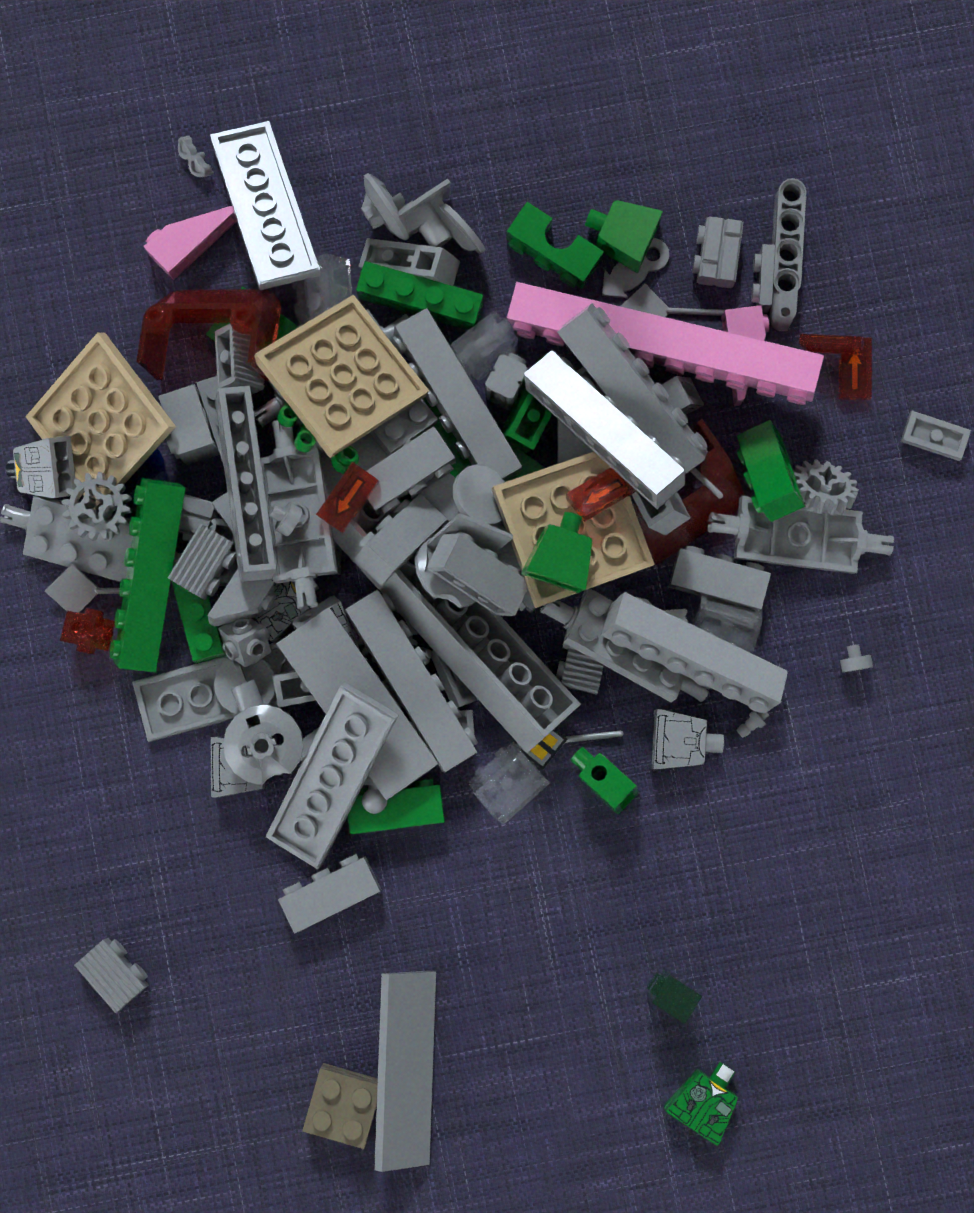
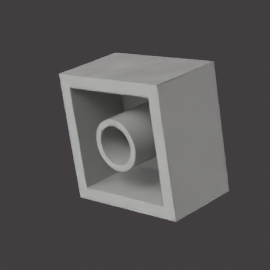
M195 384L159 395L160 406L176 426L166 438L170 452L175 454L176 459L180 458L186 465H190L220 455L199 390Z

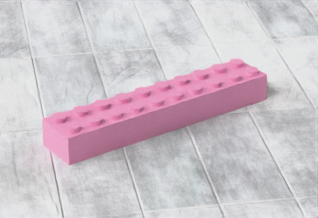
M516 282L507 319L513 329L517 331L518 336L534 339L535 335L547 338V343L564 346L565 342L557 332L565 323L593 303L596 308L600 307L605 311L610 319L609 325L616 334L619 332L626 338L630 345L629 351L636 359H642L648 368H653L654 364L665 366V371L676 375H683L684 371L694 373L698 380L713 383L714 379L726 381V386L738 390H744V387L748 386L757 389L756 393L762 396L775 397V393L788 396L787 401L795 404L805 405L806 401H813L824 355Z

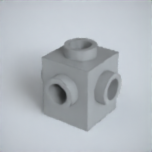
M242 618L218 628L223 642V649L228 658L236 660L245 668L259 662L261 658L271 653L268 643L270 634L262 623L258 624L251 618Z

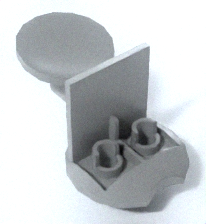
M369 173L364 175L366 194L361 211L373 229L384 224L392 234L404 241L420 231L429 246L442 247L453 238L464 250H475L479 254L486 250L470 226L455 210L442 201L451 195L448 178L416 200H412L405 205V199L401 193L392 197L382 181Z
M479 464L468 466L456 477L453 485V499L456 504L455 517L437 534L428 538L418 548L415 557L416 574L423 588L433 598L447 599L459 608L471 606L476 601L427 569V566L443 534L466 533L475 539L474 543L477 546L489 549L494 553L498 552L513 539V534L493 527L502 520L491 488L505 481L496 471L488 466Z
M263 658L246 668L236 660L227 659L217 670L214 680L215 694L221 705L231 713L238 714L231 721L225 732L223 748L227 763L239 777L247 782L263 785L267 779L276 774H291L301 759L303 750L302 734L299 726L293 717L290 716L289 710L285 712L280 708L268 706L275 694L272 677L275 673ZM276 733L284 737V742L280 745L276 744L273 738ZM245 745H249L250 748H247V751L252 756H246L243 753Z

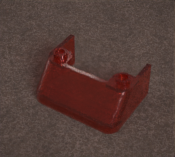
M268 289L172 291L146 310L143 316L136 362L156 380H163L169 333L173 323H230L237 333L251 335L247 362L265 381H270L256 364L254 355L277 341L281 302Z
M703 419L698 421L692 430L693 433L698 432L707 444L706 450L708 453L705 460L700 463V472L723 493V497L719 499L705 485L682 500L691 518L667 535L650 529L637 504H632L655 565L662 563L678 552L680 548H684L708 531V524L711 525L712 523L708 522L711 512L733 515L738 511L739 498L745 496L730 458Z

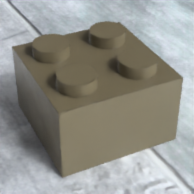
M323 1063L318 1074L302 1131L364 1149L377 1107L378 1078Z

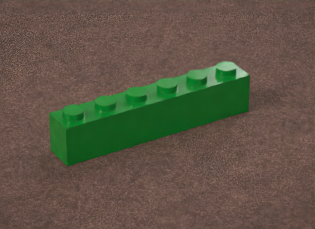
M142 478L141 486L137 485L135 489L134 504L138 506L136 517L131 518L129 525V535L133 536L131 548L126 549L124 565L128 567L127 576L120 583L119 595L123 597L121 609H117L115 614V628H118L117 639L112 640L110 646V658L113 659V662L119 669L156 672L171 581L168 579V576L173 569L185 487L179 483Z

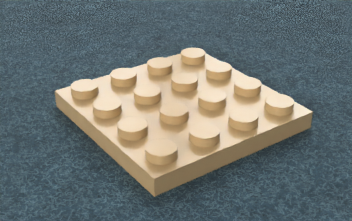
M354 295L255 353L253 358L330 458L420 401L429 392L425 384Z
M97 332L26 416L41 439L71 436L75 479L77 478L82 483L86 481L85 473L91 474L96 479L98 472H102L105 474V480L112 475L117 479L116 485L121 483L124 485L176 428L175 424L107 334ZM99 487L103 495H114L110 489ZM96 499V507L93 509L99 510V506L103 504Z
M595 452L573 458L491 488L508 533L513 534V539L510 541L521 571L542 530L549 524L560 527L564 512H572L582 516L578 533L592 538L588 579L585 590L655 565L623 478ZM617 480L623 485L624 488L602 500L605 505L582 507L592 489L597 493ZM523 575L535 608L576 594L570 590Z

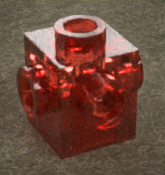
M86 608L85 614L67 611L60 641L77 645L76 651L95 655L96 649L109 651L115 621L103 618L104 612Z

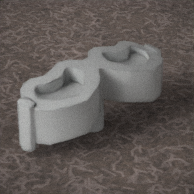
M190 136L180 137L178 139V153L183 159H188L191 174L197 177L213 175L214 171H212L211 166L206 164L203 159L205 153H197L196 147L192 144V138Z

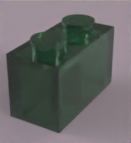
M664 969L661 974L656 972L646 987L649 990L647 996L653 1004L684 1024L702 998V995L694 988Z

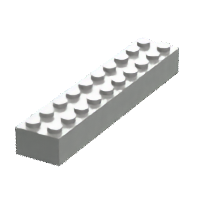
M361 490L351 503L356 508L336 518L337 498L329 503L333 540L382 594L387 593L400 614L526 753L581 705L501 616L495 615L478 602L471 606L459 608L447 599L433 598L423 588L416 574L415 557L417 552L382 586L354 560L361 550L358 546L360 541L369 532L376 535L379 532L376 527L385 517L390 515L394 518L397 515L394 513L395 509L388 514H385L383 511L377 514ZM347 491L341 494L340 497L343 498Z

